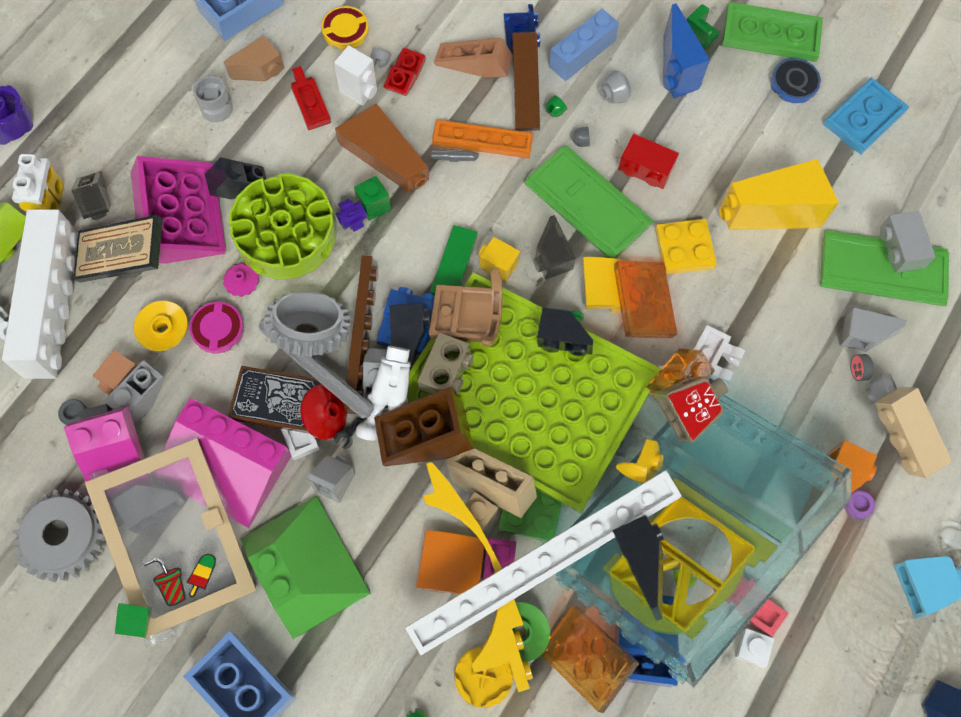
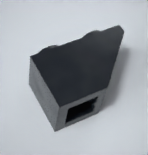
M221 157L205 173V178L210 196L232 200L250 183L261 178L266 180V175L262 166Z
M542 307L537 335L538 347L551 353H556L559 350L568 351L574 356L593 354V339L571 311Z

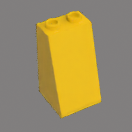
M814 159L731 183L719 208V214L722 221L726 222L729 230L820 228L828 220L839 204V201L819 160Z

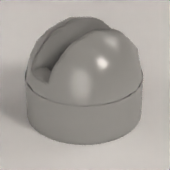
M373 47L371 59H373L374 66L378 60L380 61V68L386 66L392 54Z

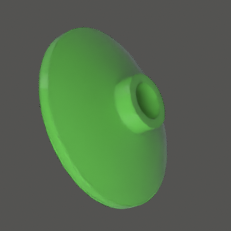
M516 602L524 624L522 626L526 629L525 635L521 637L524 649L519 650L522 662H530L538 658L547 648L550 640V626L546 616L539 608L526 602Z

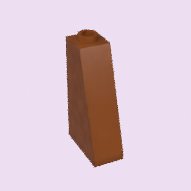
M377 103L335 128L337 141L342 147L407 192L415 188H421L429 180L428 166Z

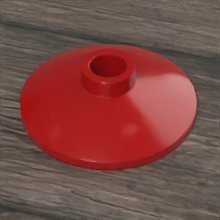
M317 385L309 389L301 403L303 425L313 437L328 440L334 438L338 432L343 430L347 420V412H345L343 402L325 386Z

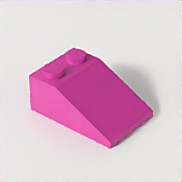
M128 406L72 421L64 427L73 457L86 482L145 459ZM148 473L105 490V494L109 498H114L123 489L130 486L141 485L151 487L153 486L151 475Z

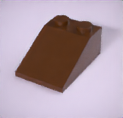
M451 387L374 417L381 461L384 467L449 459L474 449L463 402Z

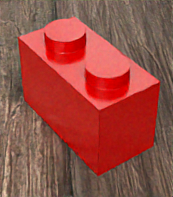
M633 133L621 156L618 170L629 177L643 180L650 186L664 189L675 167L679 153Z

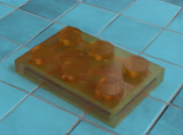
M618 260L613 266L625 337H675L677 329L664 262Z
M574 605L569 608L550 635L548 646L541 654L600 713H604L639 665L638 661L579 607Z

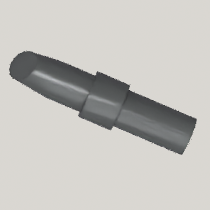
M450 149V151L431 150V160H447L450 162L475 161L479 157V153L455 149Z

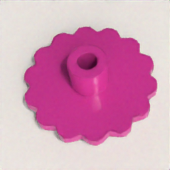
M242 263L238 264V266L233 265L231 269L226 271V275L223 277V285L226 287V291L233 296L243 297L244 295H250L259 284V274Z

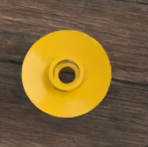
M156 301L145 306L137 314L133 326L134 335L137 341L146 349L166 351L175 347L183 340L188 329V319L183 309L177 304L170 301ZM162 327H168L166 331L159 332Z

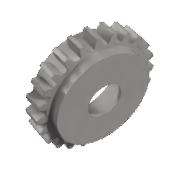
M312 291L292 292L287 295L283 294L280 299L275 298L274 305L268 304V310L264 311L263 329L265 330V336L270 337V343H277V348H283L287 351L286 353L297 354V356H321L325 352H333L334 347L340 348L341 342H346L350 331V316H348V310L343 309L342 303L337 304L335 298H330L326 294ZM302 325H310L315 327L318 332L302 333L295 331V329Z
M65 489L63 496L61 492L53 490L52 497L45 493L42 494V502L40 503L33 499L31 501L33 508L31 510L24 508L22 511L26 516L24 519L19 518L16 520L17 523L21 524L20 529H15L12 532L18 535V539L12 541V545L19 547V550L13 554L15 557L23 558L19 565L24 568L28 567L26 571L28 574H37L36 578L41 580L47 578L51 582H56L58 576L60 580L66 582L69 579V574L78 578L80 577L79 569L81 568L89 571L88 563L90 560L93 562L99 561L95 554L97 551H105L100 546V543L106 541L104 535H102V529L90 497H84V494L76 491L73 495L72 491ZM55 520L64 521L68 526L67 538L59 545H48L43 538L45 527Z

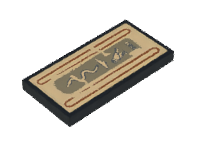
M153 215L79 230L73 280L81 283L158 269L163 218Z

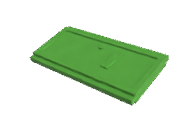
M567 145L562 147L533 172L524 183L607 258L616 259L654 223L653 219Z
M825 230L822 240L820 287L945 307L949 293V252L945 248L932 247L936 257L926 268L895 273L893 264L888 260V250L885 241L881 238Z

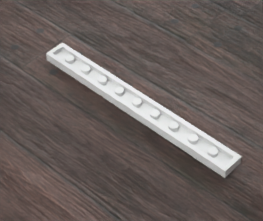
M665 470L408 625L405 629L420 655H423L615 538L612 530L644 515L649 517L682 496Z

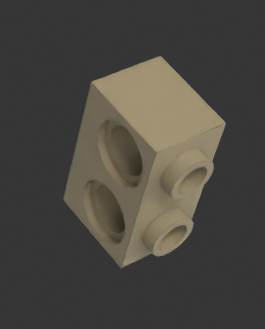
M439 333L417 381L420 389L433 394L451 387L458 395L463 385L462 375L465 369H470L474 359L470 344ZM451 352L460 353L458 358L454 360L447 359L448 354ZM439 377H449L445 384H436V380Z

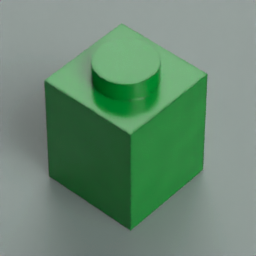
M377 175L354 186L356 200L363 206L368 221L391 210L389 194Z

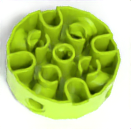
M278 174V177H270L266 180L261 178L250 183L236 197L229 212L230 235L242 261L257 274L275 280L297 279L315 271L330 256L336 241V220L324 190L310 179L294 174Z

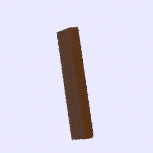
M537 32L513 33L515 130L540 131Z

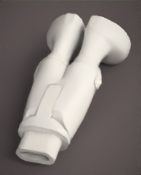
M388 346L386 357L381 358V364L372 392L368 395V402L373 405L374 410L370 417L357 426L356 436L372 441L378 440L374 417L381 415L386 405H388L389 412L408 404L407 393L409 369L411 363L408 362L410 350Z

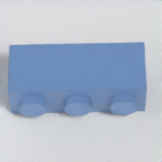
M604 9L599 10L551 49L549 68L566 82L616 41L619 22Z

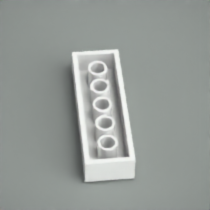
M27 210L2 355V361L24 379H56L57 372L62 366L60 351L61 344H64L66 339L64 324L65 320L69 317V307L67 304L68 297L73 291L71 277L75 267L78 233L60 210Z

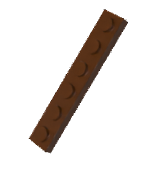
M364 255L361 258L346 383L362 397L363 390L360 389L361 380H363L364 355H366L368 348H370V339H366L367 330L372 329L373 315L369 314L370 306L375 305L376 292L372 290L373 282L378 280V266H374L373 257ZM343 403L345 412H347V414H356L346 404Z

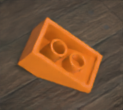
M846 440L826 454L797 528L803 529L815 522L853 491L860 488L866 481H871L877 469V466L874 465L877 455Z

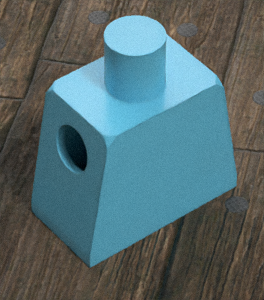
M949 556L912 559L894 565L915 619L930 615L961 599V566L955 567Z

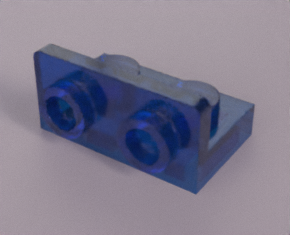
M528 4V9L525 13H504L505 43L512 55L513 33L536 32L535 28H538V13H534L533 4ZM537 32L538 47H540L541 43L540 32Z

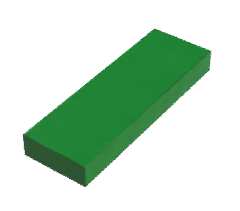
M453 225L430 294L435 295L437 285L461 286L478 231Z

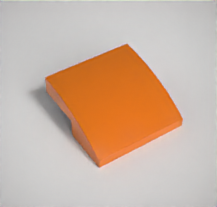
M426 530L416 588L460 595L480 582L485 548L480 539Z

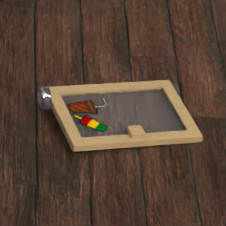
M198 439L191 440L108 473L107 469H102L89 475L91 480L85 482L128 602L132 605L152 607L146 638H142L146 648L176 636L173 630L174 626L257 591Z

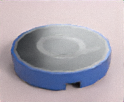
M798 58L786 59L780 62L774 69L771 77V85L774 92L781 95L780 98L784 101L794 104L809 101L810 98L815 96L821 83L820 74L815 66L806 60Z

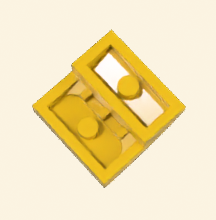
M583 257L585 309H610V313L636 312L633 262L614 258Z

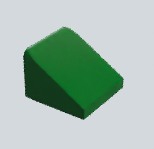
M118 603L115 634L146 638L152 607Z

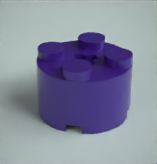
M10 85L0 86V144L6 145L11 141L19 139L33 128L30 109L16 89Z

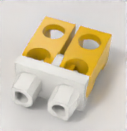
M32 154L19 155V169L17 177L14 178L13 182L14 192L12 200L15 203H19L20 208L26 212L27 210H60L58 203H61L65 183L50 165L47 158H37Z

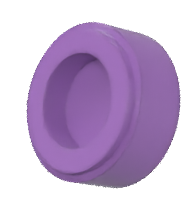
M855 490L844 499V509L850 517L864 519L873 513L875 502L868 492Z

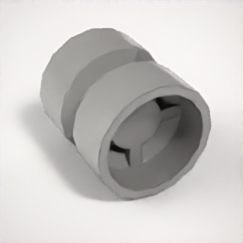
M210 75L197 80L193 86V93L203 117L210 122L226 120L231 115L233 106L224 82L219 77Z

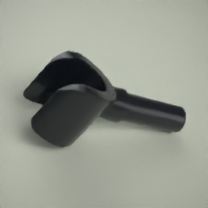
M358 416L346 432L340 431L334 436V442L337 444L343 436H347V442L342 448H350L353 444L352 436L357 426L365 418Z

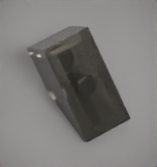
M99 171L76 178L71 191L83 219L91 217L92 220H97L105 217L106 213L110 210L111 204L102 172Z
M555 215L550 216L537 245L535 258H533L537 272H542L545 280L573 270L576 260Z

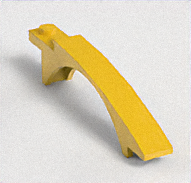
M432 462L427 463L434 493L423 496L425 504L448 512L466 524L484 545L490 556L495 573L501 570L502 567L478 522L444 475ZM514 599L496 610L489 635L471 661L474 673L509 662L517 690L521 692L530 689L528 680L533 679L528 661L522 662L519 650L524 649L519 631L513 633L512 628L524 625Z

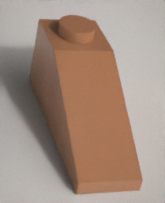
M502 38L441 43L433 63L439 67L485 78L506 77L513 61V55Z

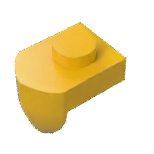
M646 439L637 464L624 462L617 464L616 468L629 479L643 484L653 478L656 471H660L664 456L660 452L657 441Z

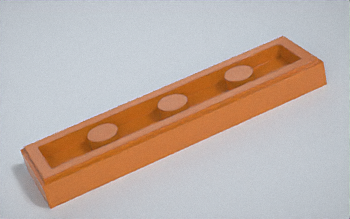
M436 119L432 145L530 159L533 133Z

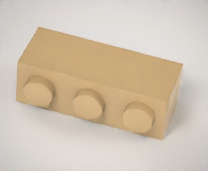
M899 387L875 402L879 411V419L885 424L890 434V442L897 449L902 460L901 465L909 475L927 478L952 462L918 388Z
M477 449L451 457L447 462L453 484L471 493L476 492L490 503L520 518L537 498L534 478Z

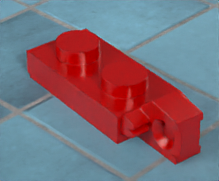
M301 66L292 68L296 82L291 83V89L308 131L330 124L331 119L315 79L312 77L306 78Z

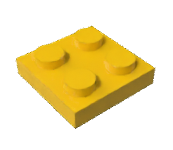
M707 219L656 225L655 232L664 275L715 269L717 263Z

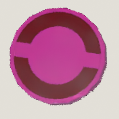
M212 302L200 307L192 316L189 325L190 335L195 344L203 351L213 354L225 353L231 350V347L240 342L244 333V322L238 310L224 302Z

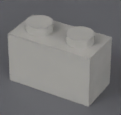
M920 211L889 215L880 226V236L885 241L888 250V260L893 264L895 273L926 268L936 257Z

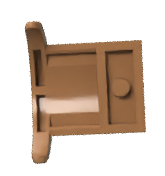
M491 269L492 288L436 286L429 330L431 339H437L438 334L442 333L461 341L481 342V346L491 347L495 344L499 335L503 306L502 281L499 269Z

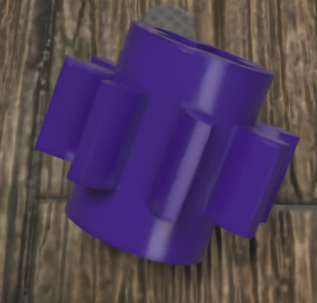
M348 198L338 204L340 211L336 212L335 215L344 230L350 228L355 232L364 227L363 220L367 218V214L359 201L353 203Z

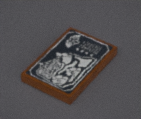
M241 366L227 417L238 422L310 434L304 427L301 419V403L309 389L322 384L317 379Z

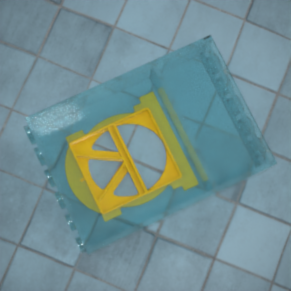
M726 395L718 398L724 409L723 415L693 443L678 441L668 421L651 439L658 442L660 452L664 456L660 471L655 472L654 476L666 470L682 497L647 517L651 525L657 523L659 528L669 522L686 518L704 520L719 528L726 536L732 552L731 567L724 582L664 539L660 544L663 553L668 558L663 559V571L680 566L674 602L672 605L663 603L662 619L656 621L616 538L611 539L555 574L557 576L555 580L561 587L567 591L570 589L574 590L578 594L576 597L583 605L589 609L592 606L600 611L598 615L605 623L611 627L616 624L622 629L621 634L633 645L638 642L645 648L644 653L656 664L664 663L670 668L668 672L675 680L681 684H684L686 681L693 688L851 500V470ZM642 450L631 460L630 463L637 464V461ZM620 472L572 526L640 486L642 483L635 482ZM691 574H693L715 592L701 602L687 605L689 581Z

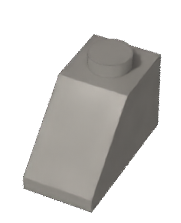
M327 455L311 471L307 479L315 492L340 503L355 472L350 466L351 462L341 456H336L334 459Z

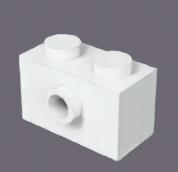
M348 45L334 62L339 92L363 106L377 92L373 59Z

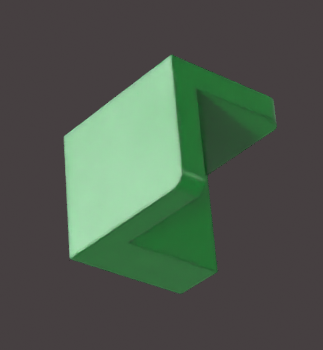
M701 4L687 17V22L703 49H705L718 37L719 31L706 22L710 9Z

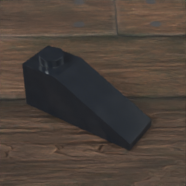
M423 303L389 305L391 346L410 350L408 362L412 366L426 335L427 326L431 324L430 309H426V305Z
M644 515L612 531L656 621L662 619L663 550L660 542L664 540V537L657 523L651 525L647 516Z

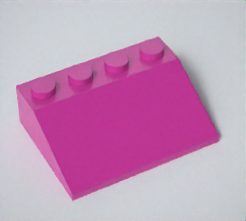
M143 156L136 157L130 172L135 219L153 215L163 218L159 263L167 264L225 254L226 249L219 198L210 196L205 178V173L214 163Z
M190 398L176 419L163 452L198 439L228 518L250 528L292 456L286 446ZM189 458L154 471L152 476L154 479L207 506Z

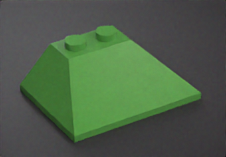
M317 496L312 497L241 538L250 564L274 610L293 639L371 594Z

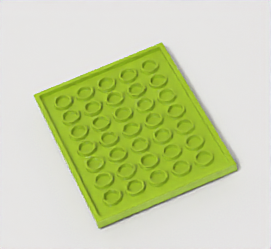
M473 272L464 287L492 288V283ZM502 287V317L499 335L495 344L491 347L481 346V342L464 341L470 344L474 359L470 369H465L462 375L463 385L457 396L464 405L473 447L532 476L535 489L582 514L661 375L662 369L587 330L586 332L593 339L592 355L574 356L568 351L559 350L556 353L544 351L538 347L537 341L542 307ZM430 339L409 372L408 403L431 395L422 391L417 381L436 339ZM451 352L448 354L447 359L454 360L458 358L460 353ZM439 377L436 380V384H445L449 377Z

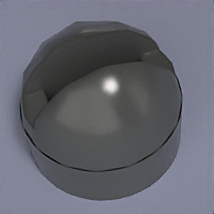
M589 126L577 128L573 132V142L578 147H590Z

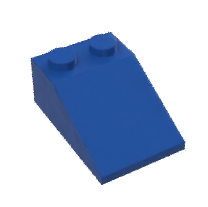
M675 3L671 6L663 35V84L665 89L670 91L673 98H677L700 89L710 59L679 6Z

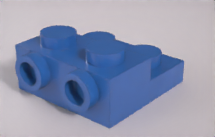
M399 287L398 290L391 289L383 312L384 318L377 336V344L387 347L391 346L389 305L423 303L426 305V309H430L432 317L435 295L425 293L421 297L414 295L413 291L406 287ZM430 325L427 326V332L418 350V355H421L431 339L429 336Z

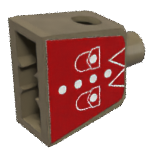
M691 377L657 391L653 395L678 441L693 443L723 415L724 409L718 398L726 394L728 388L720 378L709 383L706 377Z

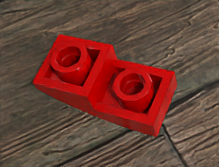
M403 47L396 65L391 67L383 86L384 89L407 96L423 68L426 56Z

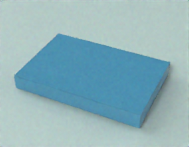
M871 77L831 114L823 125L862 155L908 110L909 106Z

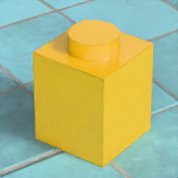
M493 237L490 243H485L479 251L480 268L490 274L492 268L499 269L501 280L507 282L519 264L521 251Z

